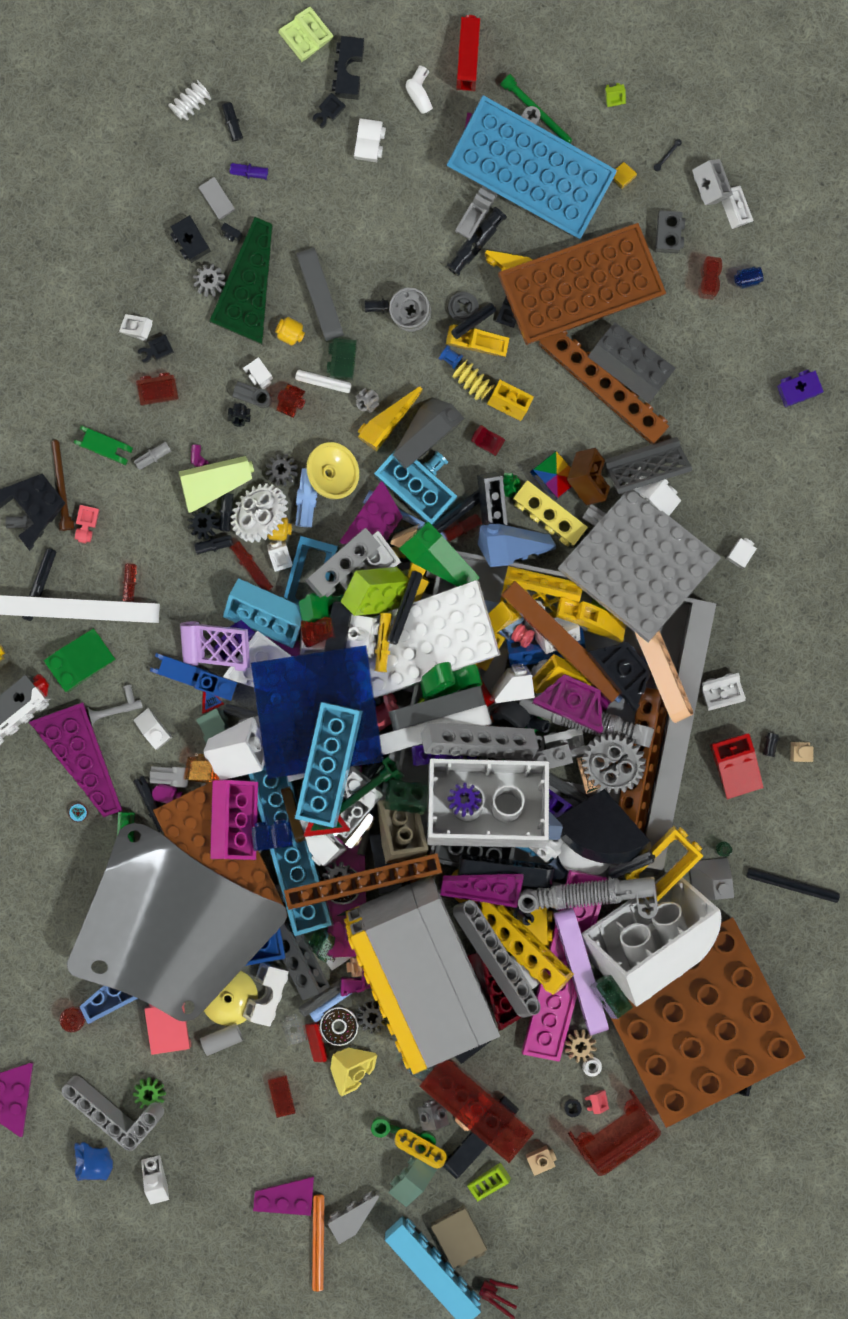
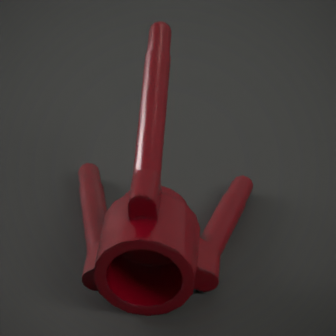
M492 1279L489 1282L484 1280L478 1295L482 1296V1299L491 1303L509 1318L515 1319V1316L493 1299L495 1298L507 1306L516 1309V1305L496 1295L498 1288L495 1286L518 1289L519 1287Z

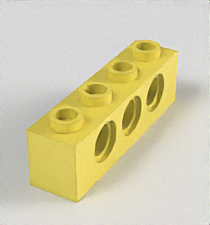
M528 480L513 498L516 508L522 512L525 509L530 513L529 518L536 523L539 521L545 525L544 529L551 535L556 533L561 537L559 541L567 547L569 545L573 547L588 528ZM530 499H537L539 506L531 508L528 504ZM545 511H552L554 518L552 520L545 519ZM561 522L568 523L569 530L567 532H562L559 529Z

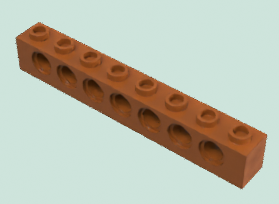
M566 331L539 341L538 345L651 445L668 429V421L662 415L657 416L653 412L654 409L647 402L642 403L638 399L639 395L632 390L629 391L624 387L623 383L588 358L590 352L586 353L581 349L582 345L576 339L571 340L566 336L568 334ZM564 342L567 345V349L561 351L557 348L556 344ZM574 354L579 355L581 362H572L571 356ZM587 367L594 368L595 375H587L585 369ZM607 380L610 387L607 389L602 388L600 381ZM616 392L622 393L624 400H615L614 394ZM630 405L637 406L638 413H630L628 407ZM643 418H650L653 422L652 426H645Z
M646 688L644 694L641 695L640 706L635 714V724L655 729L650 748L644 746L643 749V746L640 745L638 752L644 751L641 758L646 759L645 764H643L646 768L642 772L644 775L642 779L639 778L640 781L637 786L634 784L633 789L627 787L626 792H623L622 789L620 790L619 806L643 833L668 712L659 690ZM629 763L626 765L627 768L632 767Z
M437 853L284 890L288 910H293L441 874L442 870Z

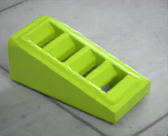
M499 1163L467 1184V1187L478 1202L509 1184L511 1177L503 1165ZM492 1176V1178L496 1182L495 1185L492 1183L489 1177ZM485 1180L490 1188L487 1189L482 1181ZM478 1184L480 1188L483 1190V1193H480L475 1185Z

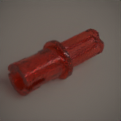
M474 514L462 522L458 521L459 524L444 531L449 542L464 533L466 535L469 530L480 525L482 522L479 516Z
M127 563L125 565L124 582H122L124 584L122 601L134 602L135 585H137L135 583L136 564Z

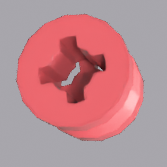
M519 624L514 630L511 640L520 642L521 646L526 648L532 642L535 631L528 630L525 625Z

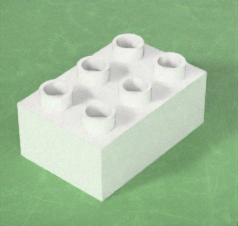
M430 759L427 845L546 847L549 840V762ZM466 782L468 789L471 785L475 786L472 792L480 791L477 798L482 800L481 803H476L479 806L478 810L472 809V816L466 811L465 817H462V811L460 810L457 815L454 814L456 807L449 809V805L453 802L447 801V798L452 796L449 793L450 789L457 791L455 788L456 784H459L462 789L463 783ZM467 796L460 797L461 803L465 804V801L469 803Z

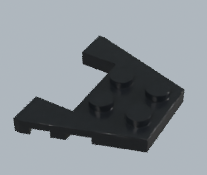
M43 473L0 489V508L12 499H15L34 523L18 535L29 551L35 546L34 543L38 537L43 535V530L49 522L52 523L66 504Z

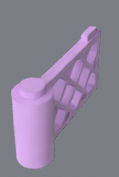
M195 621L180 624L184 663L192 666H197L198 663L232 666L238 671H246L250 667L248 629L204 625ZM203 630H206L211 635L208 641L203 636ZM219 632H223L227 637L224 643L217 636ZM235 634L242 635L241 644L235 640ZM213 639L220 646L217 651L210 644ZM229 641L236 647L233 653L226 646ZM206 648L212 653L211 658H205L204 650ZM222 649L229 656L227 660H223L219 655ZM238 651L243 656V662H240L235 657Z

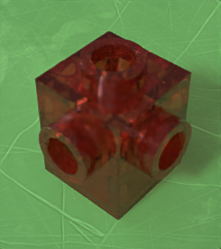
M287 384L284 390L281 389L278 394L277 400H279L276 411L294 418L299 409L302 410L305 405L306 399H303L305 391L297 386Z

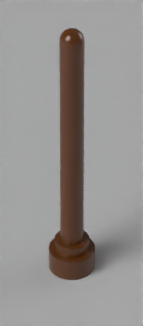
M55 439L52 441L58 494L66 503L60 510L61 518L58 525L59 531H67L75 528L74 521L71 520L68 512L60 443Z

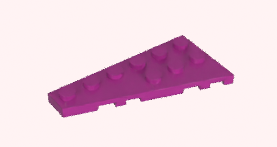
M84 702L29 722L103 817L123 811Z

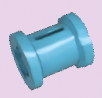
M438 451L434 452L435 455L427 463H423L425 468L434 476L437 475V471L444 464H448V461Z

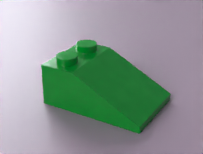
M93 628L43 661L64 691L70 692L116 659Z

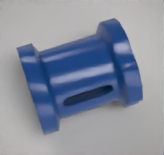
M447 345L441 353L439 360L446 361L455 369L462 360L463 355H459L450 349L451 346Z

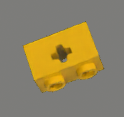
M499 380L487 405L521 421L527 413L534 396Z

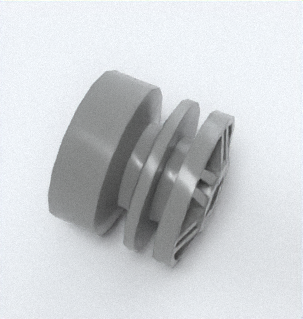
M404 288L393 295L389 311L391 318L399 328L404 331L415 332L428 324L431 318V307L423 292L416 288ZM413 307L416 312L409 316L406 310Z

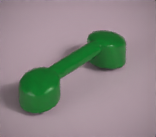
M385 1116L376 1117L371 1125L372 1134L379 1138L385 1137L389 1132L396 1134L399 1130L403 1129L391 1125L390 1120ZM423 1131L420 1134L412 1132L436 1146V1137L433 1133L429 1131ZM418 1145V1148L421 1151H426L423 1145Z

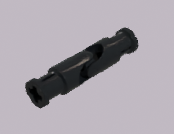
M494 207L493 212L480 223L470 240L467 239L456 252V257L446 267L453 274L459 276L460 271L466 264H470L486 242L497 231L496 228L499 224L506 220L507 216L500 209Z

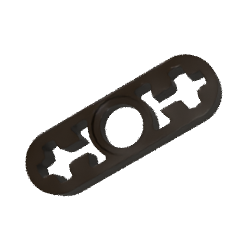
M290 786L282 788L281 794L296 843L306 841L301 822L295 819L297 805Z

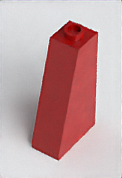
M475 15L461 17L456 90L475 91L480 18H477Z

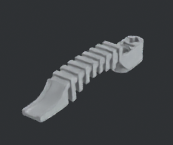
M534 106L527 107L521 117L538 126L541 116L539 109ZM482 186L455 232L470 240L498 194Z

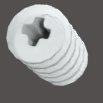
M198 80V85L195 83L191 84L193 90L186 88L187 95L181 93V100L175 98V105L172 103L168 105L180 120L184 118L188 121L187 113L194 115L193 108L200 110L198 103L205 105L204 98L211 100L209 92Z

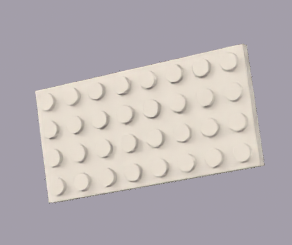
M476 580L414 602L398 644L393 645L389 643L390 655H388L387 672L374 671L376 654H374L373 658L346 653L345 663L356 702L360 704L421 682L422 676L439 663L450 662L452 670L456 671L499 656L500 652L479 581ZM398 608L386 612L393 614L391 620V627L397 614ZM380 615L372 618L380 620Z

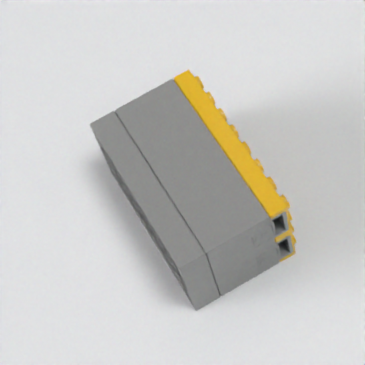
M432 876L421 878L412 882L411 885H405L360 905V907L357 906L345 912L346 919H344V922L346 924L349 944L352 950H355L358 964L363 968L365 979L372 988L375 1001H378L383 1018H388L389 1024H387L391 1036L395 1034L397 1038L395 1044L399 1053L401 1052L406 1069L410 1068L412 1073L416 1074L478 1047V1045L480 1046L500 1037L489 1004Z

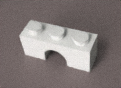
M265 962L260 963L255 980L265 985V993L260 999H248L243 1013L245 1019L253 1023L271 1026L276 1015L277 1005L282 998L283 987L288 980L289 971L277 965Z

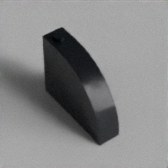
M605 789L556 818L563 826L560 838L570 849L586 859L599 863L620 864L630 862L642 854L651 852V841Z

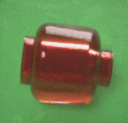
M70 1006L61 1013L59 1021L62 1029L73 1033L79 1031L85 1025L86 1019L80 1007Z

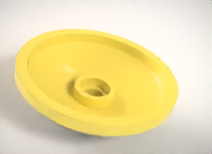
M327 442L317 446L310 453L307 460V476L312 487L320 495L329 499H342L355 490L359 481V467L354 455L345 446L334 442Z
M240 971L204 1010L205 1014L215 1023L224 1026H230L235 1023L238 1025L245 1022L247 1019L243 1017V1013L248 999H258V991L254 981L248 974ZM225 996H231L232 1000L230 1002H226Z

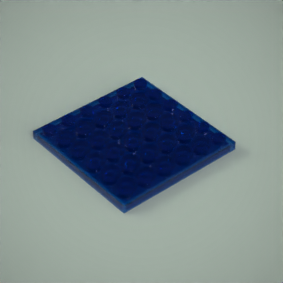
M367 645L251 663L267 779L305 773L321 702L363 711L350 767L379 763L384 760Z

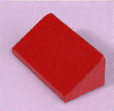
M319 1022L306 1024L305 1029L313 1061L326 1062L328 1057Z

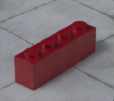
M477 951L468 955L467 957L494 1011L498 1030L501 1031L522 1018L517 1015Z

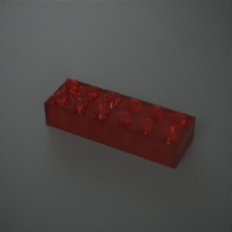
M451 1058L436 1064L419 1085V1087L508 1163L512 1161L534 1134L532 1127Z

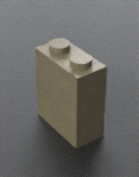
M465 1205L431 1222V1228L453 1268L456 1266L458 1268L463 1267L468 1263L467 1260L473 1257L477 1259L485 1254L487 1245Z

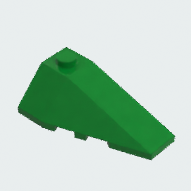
M425 522L399 548L413 564L457 587L480 578L430 522Z

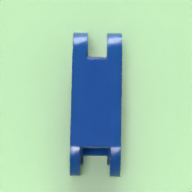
M158 653L155 654V657L162 660L160 668H150V671L193 687H195L197 682L193 680L195 673L199 674L200 670L209 672Z

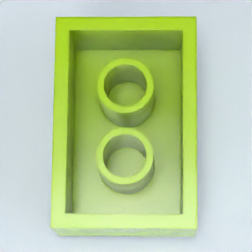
M398 567L357 570L346 589L341 603L354 616L386 613L399 607L409 579Z

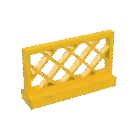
M510 566L507 568L502 593L508 588V585L516 581L525 591H536L537 593L531 597L534 600L541 597L545 602L542 605L545 607L549 606L553 611L549 613L553 618H556L557 612L553 604L559 602L560 598L564 597L578 603L580 602L582 589L570 580ZM546 594L556 596V598L549 600ZM501 596L500 602H504L505 599Z

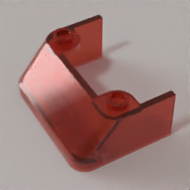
M632 1089L629 1090V1093L633 1099L628 1100L624 1107L626 1114L595 1135L591 1132H583L579 1134L578 1138L571 1131L568 1132L582 1157L598 1176L606 1175L657 1140L661 1135V1130Z

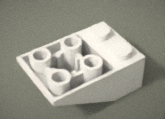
M353 766L349 769L342 802L371 781ZM379 786L341 813V817L350 828V832L339 833L345 839L383 796L382 789Z

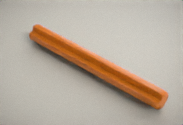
M322 1194L313 1196L312 1290L319 1292L324 1287V1195Z

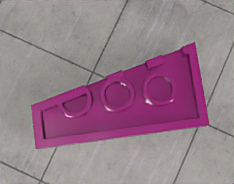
M524 874L443 876L440 895L517 908Z

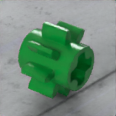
M504 473L505 497H513L514 493L520 490L521 482L517 475H513V473Z

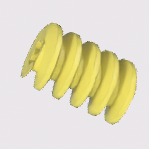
M466 360L454 372L452 377L454 379L460 377L458 383L462 384L465 382L463 388L465 390L471 388L469 394L476 393L474 399H481L482 401L494 389L495 385L487 386L490 380L482 381L484 374L477 376L479 369L477 368L472 371L473 363L466 365Z

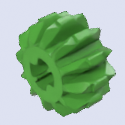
M148 1077L147 1083L144 1079H141V1085H135L134 1088L137 1091L133 1093V1096L139 1097L135 1100V1103L142 1102L141 1109L145 1105L148 1107L154 1102H164L165 1099L161 1096L166 1095V1091H160L164 1084L156 1085L159 1079L156 1078L152 1083L151 1077ZM147 1090H149V1092L151 1090L153 1091L152 1098H150V1096L147 1097L145 1095Z

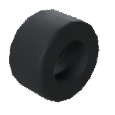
M515 701L501 702L492 714L494 721L500 727L525 728L531 719L528 711Z

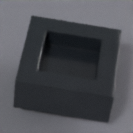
M224 222L221 227V231L224 233L223 237L231 242L234 240L239 242L242 238V233Z

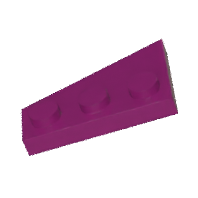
M314 1176L255 1190L253 1211L311 1216Z

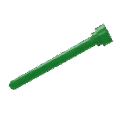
M509 74L501 82L500 86L505 91H512L528 107L534 106L538 108L541 115L540 119L562 140L571 144L572 138L517 86L516 79Z

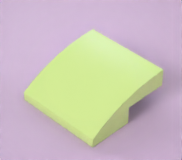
M311 7L296 15L293 21L280 28L278 32L301 62L309 58L334 37Z

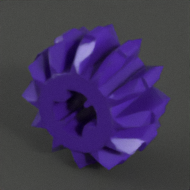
M464 782L462 789L459 784L455 785L457 791L450 789L449 793L452 796H449L447 801L453 802L449 805V809L456 807L455 815L460 810L462 811V817H465L466 811L472 816V809H479L476 803H481L482 799L477 798L480 794L479 790L472 792L475 787L474 785H471L468 789L467 783ZM462 796L463 798L464 796H467V801L469 803H467L466 801L465 804L461 803L460 797Z

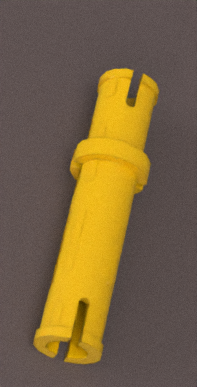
M380 613L377 649H375L376 663L374 671L387 672L388 655H390L387 638L391 630L393 615L390 613Z

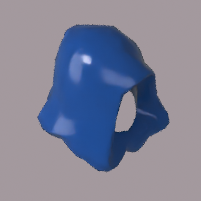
M85 1142L75 1143L74 1148L77 1162L75 1176L77 1180L106 1181L113 1169V1160L108 1148L97 1149L92 1148Z

